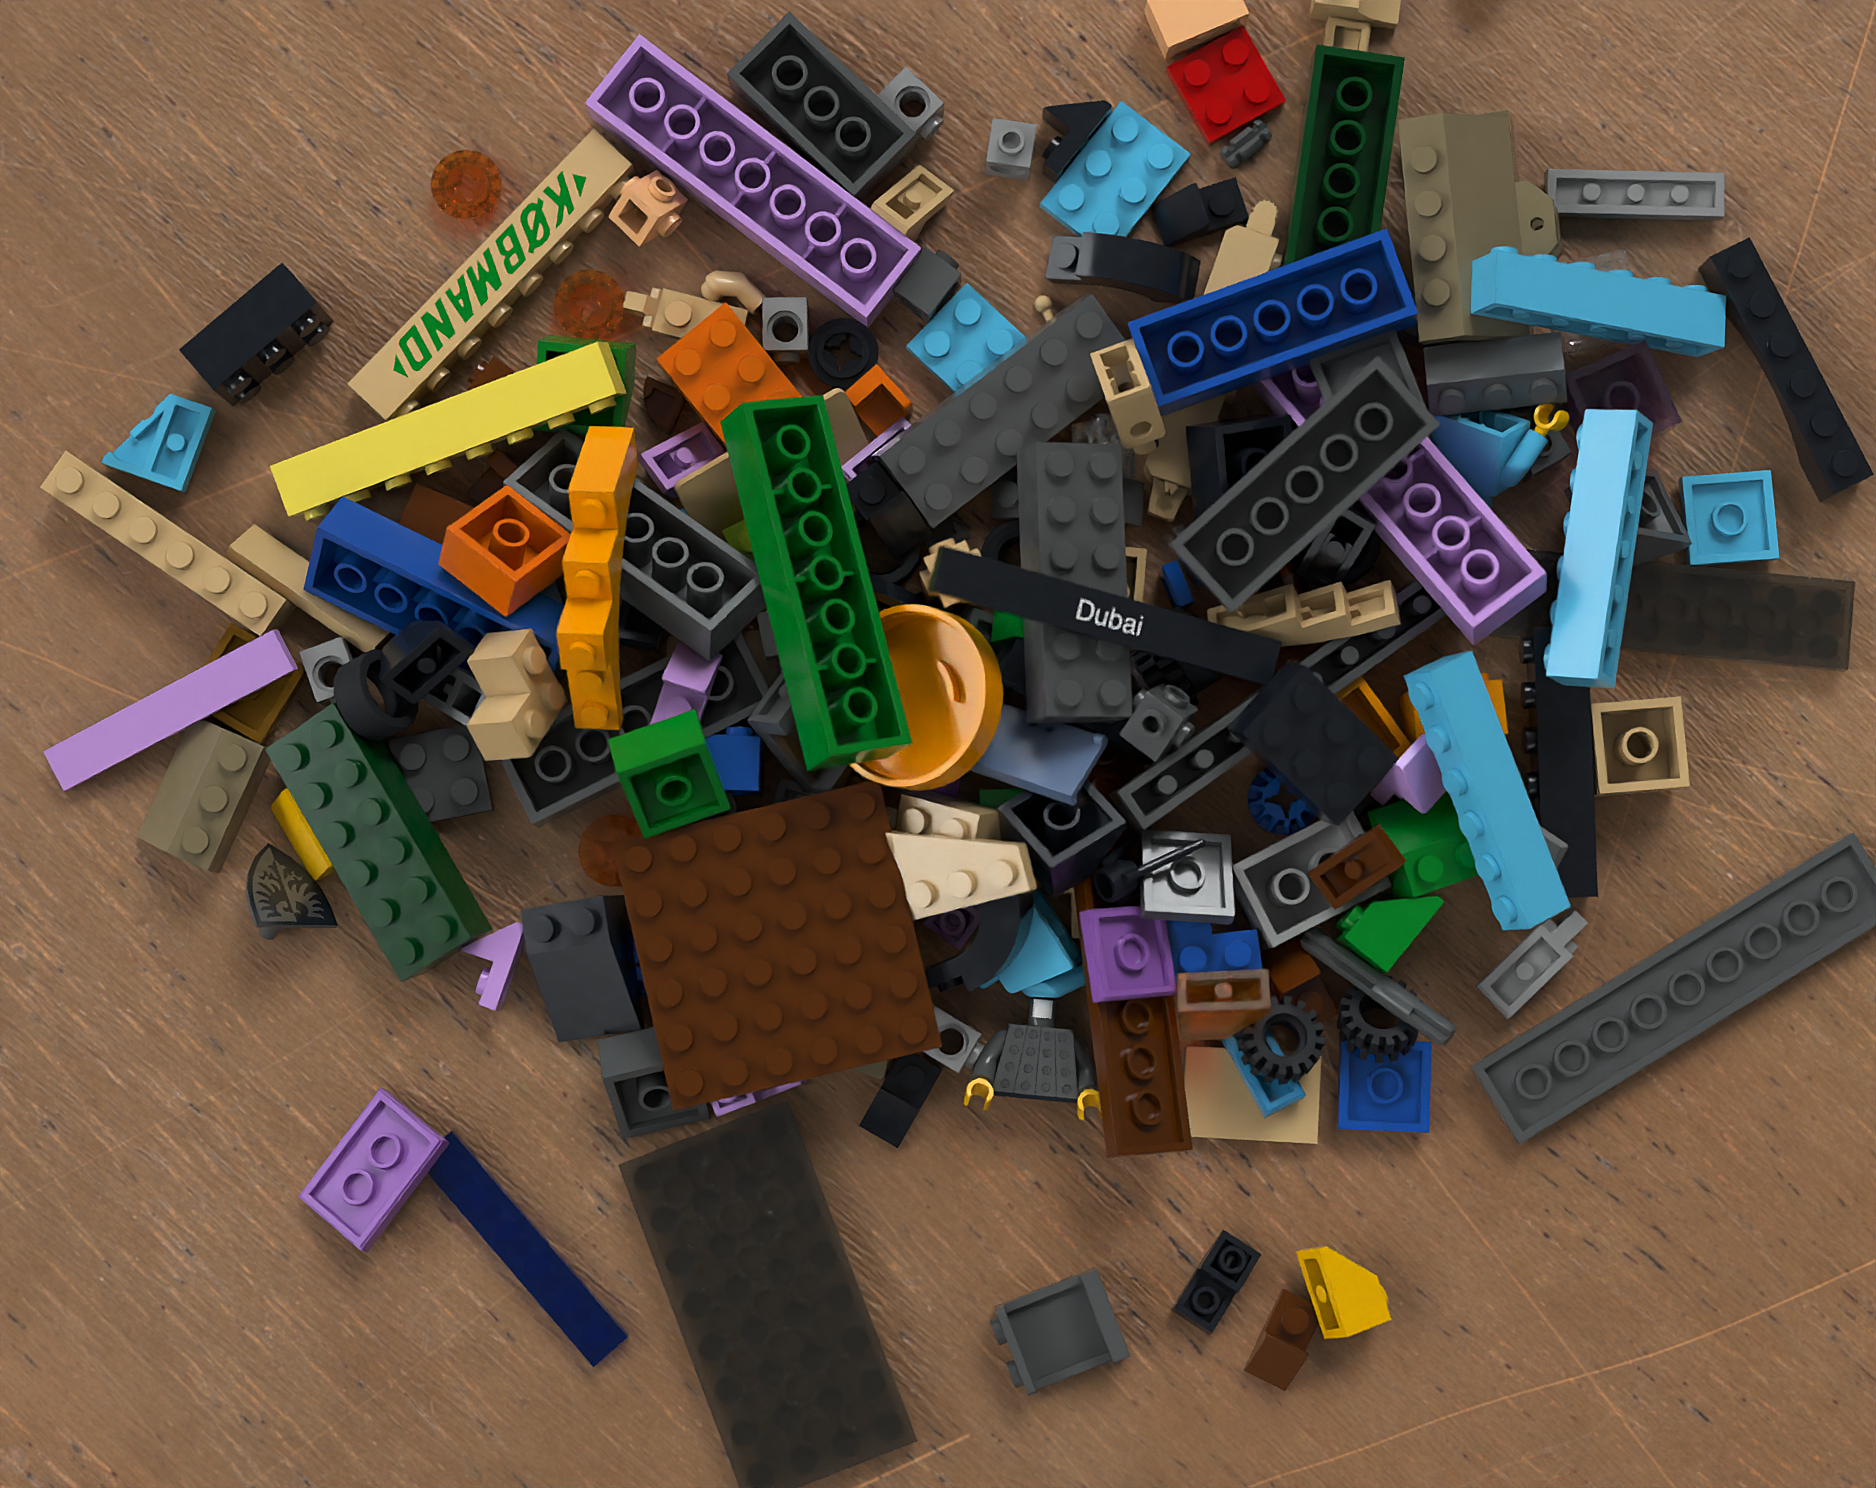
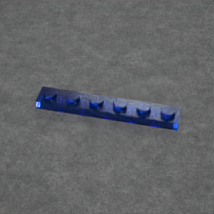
M454 1130L444 1137L450 1144L429 1170V1176L593 1367L596 1366L621 1344L629 1334Z

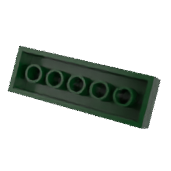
M1316 45L1310 62L1281 267L1380 231L1405 57Z
M336 702L265 749L401 982L425 974L459 952L461 948L473 943L493 930L384 742L371 741L358 735L346 723Z

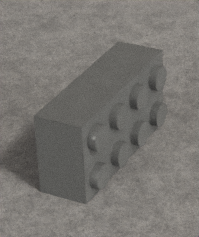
M790 11L727 73L730 89L795 152L861 203L917 148L916 133Z

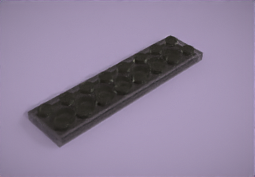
M1526 549L1546 572V592L1490 633L1488 637L1519 640L1520 637H1526L1525 628L1553 627L1550 611L1553 602L1557 600L1560 581L1557 577V564L1559 558L1564 553ZM1648 561L1632 567L1620 650L1844 672L1849 668L1855 581Z

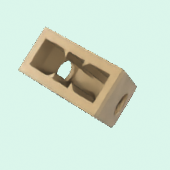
M1133 338L1090 353L1123 448H1133V451L1137 454L1151 453L1158 447V439L1166 434V430ZM1122 383H1133V389L1122 393L1119 392L1118 386Z

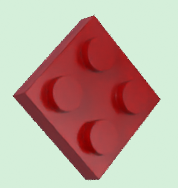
M1243 25L1170 64L1165 70L1208 147L1283 106L1286 102L1284 95Z

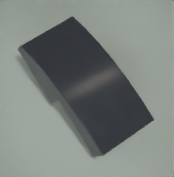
M1222 1230L1187 1282L1171 1311L1206 1334L1213 1333L1233 1297L1241 1290L1261 1254L1230 1233Z

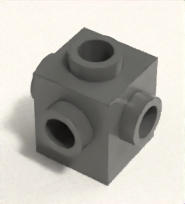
M1162 683L1149 691L1142 689L1133 699L1132 717H1130L1119 735L1156 762L1170 754L1175 746L1180 749L1188 741L1195 730V726L1191 724V721L1199 709L1189 703L1190 698L1184 691L1173 685L1166 686Z

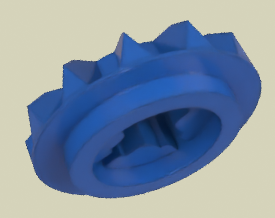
M1265 768L1254 778L1248 791V807L1253 819L1266 831L1278 835H1289L1306 828L1316 815L1300 799L1289 804L1288 818H1285V813L1282 811L1280 804L1265 803V799H1270L1279 793V787L1281 786L1280 780L1268 768ZM1286 787L1288 793L1294 794L1289 788Z

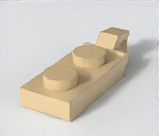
M652 288L650 296L627 291L622 308L625 309V313L644 317L642 327L652 330L654 334L680 340L723 305V303L665 288L663 290ZM729 305L746 326L750 314L749 310Z

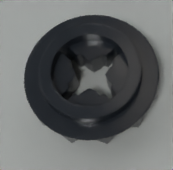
M838 318L824 323L815 331L809 343L808 359L813 372L818 380L823 381L834 389L850 388L872 367L878 364L879 350L875 336L868 327L854 319ZM850 337V352L862 359H848L845 365L842 366L841 371H838L837 357L825 349H840L842 344L845 343L846 338Z

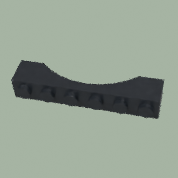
M1750 237L1710 256L1698 270L1710 293L1726 296V317L1743 337L1764 371L1788 423L1799 463L1819 502L1827 500L1873 476L1874 473Z

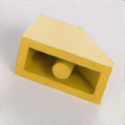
M1327 1246L1296 1251L1324 1339L1349 1337L1392 1320L1388 1310V1297L1384 1288L1380 1285L1377 1275Z

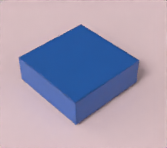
M1175 560L1163 565L1159 572V577L1172 608L1174 609L1177 606L1183 609L1191 607L1194 599L1178 561Z

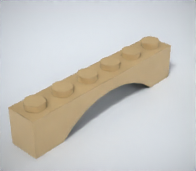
M67 451L64 452L40 486V488L259 636L275 629L280 631L297 607Z

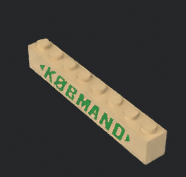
M593 129L348 382V385L386 422L419 410L421 405L418 402L429 390L432 392L439 390L451 376L450 368L460 358L466 360L478 350L482 343L480 337L491 326L497 328L508 319L513 311L510 306L522 294L526 297L534 292L543 280L541 274L552 263L558 265L571 253L574 247L572 242L583 230L589 233L601 222L604 217L602 212L613 199L618 201L621 197L619 193L623 186L636 176L632 163Z

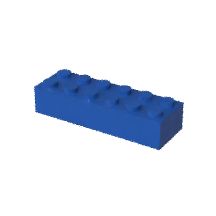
M1384 229L1128 322V327L1162 417L1309 364L1311 359L1394 329L1398 332L1415 326L1417 324L1418 312L1388 230Z
M343 496L317 527L304 584L305 591L395 635L412 621H441L476 648L486 633L531 629L540 647L545 652L546 659L557 681L560 683L565 676L567 669H561L556 635L565 605L538 593L508 617H505L438 564L443 545ZM467 658L459 666L472 672L467 663Z

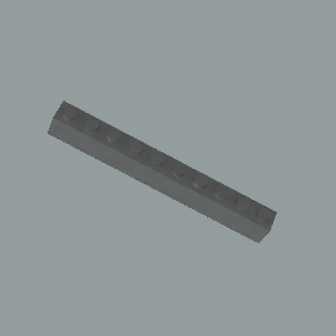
M1414 578L1396 591L1401 624L1352 637L1325 641L1295 663L1305 665L1333 694H1336L1447 614L1418 580ZM1261 686L1196 732L1180 749L1175 747L1170 754L1154 762L1109 794L1134 832L1146 829L1252 753L1227 727L1265 686Z

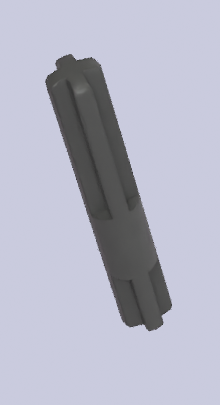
M1312 927L1305 933L1300 942L1301 947L1364 991L1370 998L1404 1022L1409 1023L1438 1045L1445 1046L1452 1039L1457 1029L1456 1026L1424 1004L1418 997L1388 976L1383 975L1320 929Z

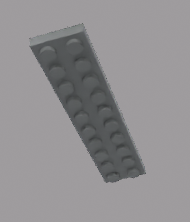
M1849 833L1471 1064L1469 1067L1515 1142L1521 1144L1876 926V868L1855 834Z

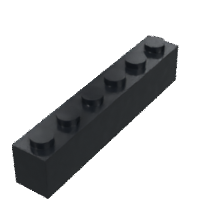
M1553 627L1525 628L1526 637H1520L1519 658L1521 664H1527V682L1521 683L1520 695L1522 708L1528 709L1529 727H1523L1522 745L1524 753L1530 754L1531 772H1525L1524 787L1529 799H1532V808L1539 825L1569 846L1557 867V872L1567 898L1598 897L1590 687L1562 685L1546 676L1544 652L1547 645L1551 643Z

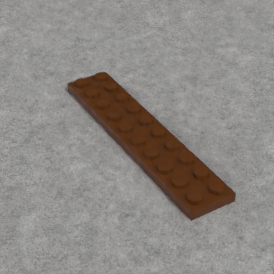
M1065 723V724H1068V725H1071V726L1080 728V727L1076 726V725L1073 724V723ZM1107 744L1087 779L1123 817L1109 794L1143 771L1144 763ZM1127 821V827L1106 856L1134 832ZM1138 842L1120 858L1124 861H1133L1137 867L1139 866ZM1092 874L1074 886L1106 1156L1107 1158L1193 1150L1173 995L1093 1003L1079 912L1117 907L1113 903L1105 902L1098 895L1093 884ZM1140 899L1128 901L1118 907L1141 906Z

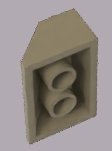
M204 719L186 728L137 837L166 853L207 871L220 873L271 761L265 750L268 747Z

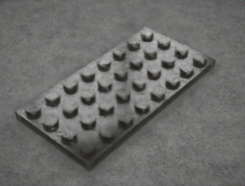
M788 1099L618 1165L739 1488H799L918 1441Z

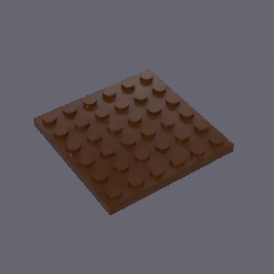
M868 781L683 825L646 839L642 835L612 842L673 1111L943 1047L902 874L885 834L892 833L881 784Z

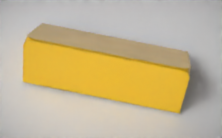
M288 788L284 789L272 803L271 810L308 873L315 881H318L335 871V868Z

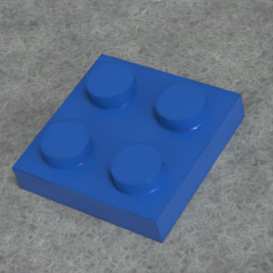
M1339 1038L1337 1129L1429 1133L1432 1042L1416 1041L1414 1046L1411 1045L1410 1052L1405 1056L1399 1052L1398 1060L1390 1062L1388 1055H1384L1383 1063H1374L1375 1055L1369 1054L1367 1061L1360 1059L1361 1050L1357 1048L1351 1053L1346 1049L1348 1040L1341 1042Z

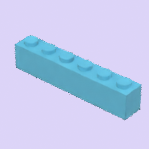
M1507 246L1492 248L1489 254L1472 261L1470 314L1693 357H1701L1725 347L1726 296L1710 293L1706 286L1671 285V280L1667 278L1653 277L1641 279L1633 277V272L1628 270H1611L1606 272L1596 270L1595 265L1592 263L1575 262L1566 264L1557 262V257L1553 255L1538 254L1526 256L1518 254V249Z
M1585 409L1583 424L1577 430L1576 441L1579 454L1577 468L1572 470L1570 476V488L1573 495L1570 511L1565 515L1563 524L1566 537L1564 555L1559 558L1557 564V577L1560 581L1557 600L1553 602L1550 611L1553 630L1551 643L1547 645L1544 652L1546 676L1562 685L1615 689L1653 422L1637 410Z
M1472 651L1442 657L1405 675L1404 678L1409 689L1410 701L1417 709L1426 732V742L1435 755L1442 773L1443 786L1451 796L1459 817V827L1468 840L1475 858L1477 873L1484 881L1492 902L1493 914L1500 922L1502 930L1530 929L1570 908L1569 900Z

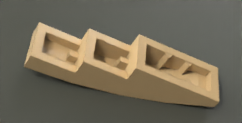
M1391 580L1348 593L1342 582H1338L1299 595L1293 584H1289L1250 596L1231 614L1223 605L1207 610V617L1210 622L1282 642L1281 646L1311 644L1352 637L1401 624L1396 591Z

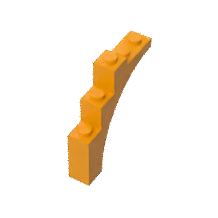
M589 426L568 489L573 530L562 560L567 601L556 635L561 669H567L575 728L620 730L623 721L619 672V601L626 522L632 488L638 468L635 432L632 427Z

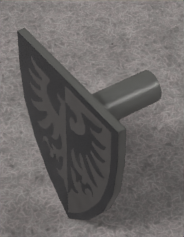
M268 843L255 856L247 873L245 890L249 910L255 927H260V935L264 939L273 940L281 928H337L338 924L333 910L321 887L294 859Z

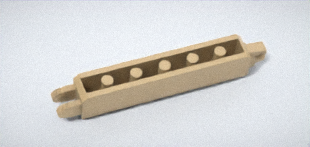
M1265 199L1263 201L1259 200L1258 204L1255 203L1254 208H1252V213L1249 216L1246 227L1236 225L1226 230L1204 295L1279 268L1283 255L1275 253L1279 239L1271 237L1276 223L1275 219L1278 217L1277 206H1274V202L1271 203L1270 200L1265 201ZM1237 390L1161 417L1166 434L1158 439V447L1148 454L1143 469L1148 482L1152 483L1147 514L1164 521H1173L1185 496H1190L1192 493L1185 426L1223 420L1218 418L1223 402L1232 404Z

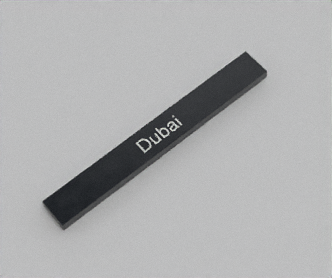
M947 546L938 547L927 591L1266 686L1274 676L1282 643Z

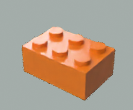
M726 302L654 360L726 450L727 447L720 422L742 402L802 397Z

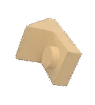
M919 165L873 202L870 209L915 243L925 222L949 202L954 190L923 166Z

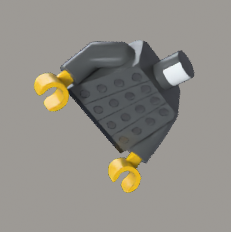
M1030 999L1027 1025L1009 1024L1006 1030H999L993 1034L975 1062L971 1082L967 1086L963 1099L965 1106H968L970 1097L973 1095H979L984 1098L985 1105L983 1111L989 1109L993 1096L1076 1103L1077 1115L1080 1120H1084V1109L1088 1106H1094L1099 1109V1117L1102 1119L1095 1061L1085 1041L1073 1036V1030L1054 1028L1057 1001Z

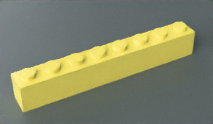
M595 342L271 465L270 468L288 517L304 515L306 521H311L328 515L331 511L329 505L337 503L342 496L355 503L363 502L372 498L369 491L382 485H385L387 491L403 487L412 483L411 474L422 470L426 471L427 476L443 472L453 467L451 459L466 454L468 461L480 458L493 452L491 444L507 439L509 445L520 443L534 437L532 429L548 423L549 429L552 430L568 425L575 421L573 413L589 408L591 414L608 410L617 406L614 398L627 393L609 343Z

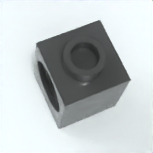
M925 247L894 288V299L929 323L961 284V273L957 270L959 264L945 252L938 250L934 254Z

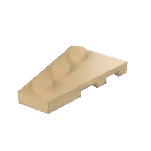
M902 831L885 833L889 847L902 874L912 920L1037 889L1025 843L975 838H950L944 835L933 834L919 835Z

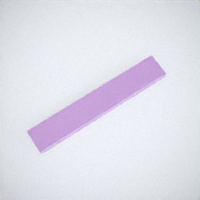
M278 629L271 630L43 752L63 791H67L298 670V667Z

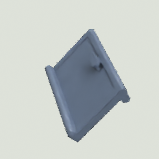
M1003 703L1000 721L992 742L970 771L1074 806L1077 803L1076 795L1107 746L1109 738L1105 735L1095 734L1065 723H1027L1026 710Z

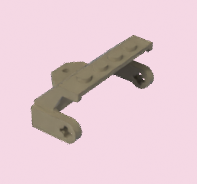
M1505 110L1479 115L1438 113L1398 120L1415 302L1418 312L1419 342L1421 344L1435 343L1431 346L1534 335V326L1470 314L1472 261L1489 254L1492 248L1501 246L1513 247L1518 249V254L1521 255L1548 254L1557 257V260L1563 254L1559 214L1554 200L1530 181L1519 182L1514 126L1509 111Z

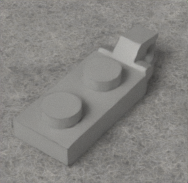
M1571 910L1557 924L1550 918L1545 920L1542 924H1538L1475 987L1506 1019H1509L1573 957L1572 953L1578 946L1571 939L1588 923L1576 910Z

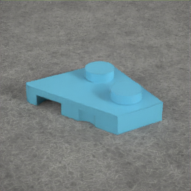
M170 393L155 408L153 415L136 425L129 432L131 436L113 453L109 451L103 457L101 463L118 471L186 493L216 411L211 407Z

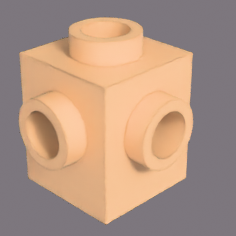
M655 170L641 179L638 176L631 178L619 193L621 197L608 217L640 247L659 235L663 238L669 236L681 223L682 218L679 216V213L688 199L675 187L672 181L664 177L658 170Z

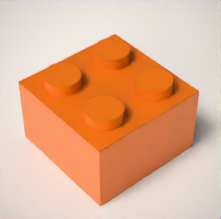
M506 485L446 528L438 564L497 611L508 617L564 574L562 560L571 533L510 486Z

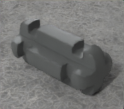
M1256 120L1253 122V128L1247 127L1230 141L1229 147L1224 145L1221 148L1219 154L1231 169L1237 168L1239 161L1244 162L1261 149L1263 142L1268 143L1272 134L1261 120Z

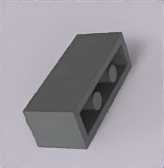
M1560 332L1424 347L1429 409L1433 417L1567 402Z

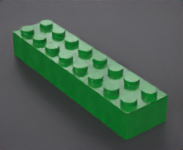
M823 395L742 402L720 423L807 771L889 758L911 745L912 740Z

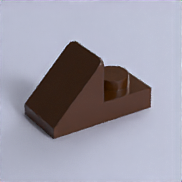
M1378 824L1365 834H1359L1313 868L1308 875L1333 909L1336 910L1398 869L1406 860L1380 824Z
M1297 935L1273 948L1260 952L1262 969L1280 1001L1284 996L1292 997V1004L1296 1005L1299 1000L1307 1003L1303 1009L1307 1013L1314 1009L1318 1014L1314 1019L1316 1024L1339 1014L1319 976L1321 974L1320 969L1309 953L1301 947V941Z
M1282 1288L1246 1363L1244 1371L1285 1391L1309 1355L1306 1349L1319 1323L1313 1303Z

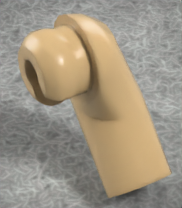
M715 270L706 276V281L701 285L702 295L707 300L717 302L723 296H734L752 315H755L762 309V298H766L751 280L741 272Z

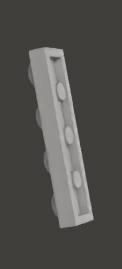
M1547 169L1544 179V193L1554 200L1559 217L1720 221L1724 217L1725 173Z

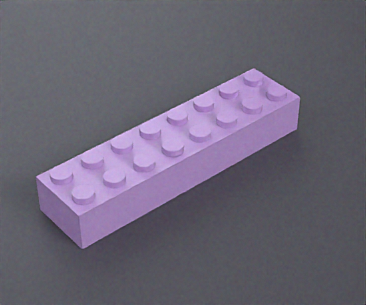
M640 34L585 102L591 119L868 328L894 296V288L921 254V247Z
M1310 364L1251 384V387L1275 415H1291L1292 433L1324 405ZM1428 437L1420 442L1353 503V506L1359 512L1378 522L1374 528L1377 534L1473 646L1546 592V572Z

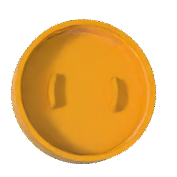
M906 604L894 606L880 611L879 615L912 744L889 758L849 765L865 778L882 785L907 790L922 791L934 789L949 784L968 772L980 760L992 742L1000 721L1003 704L1001 671L996 656L987 640L966 620L954 614L924 605Z

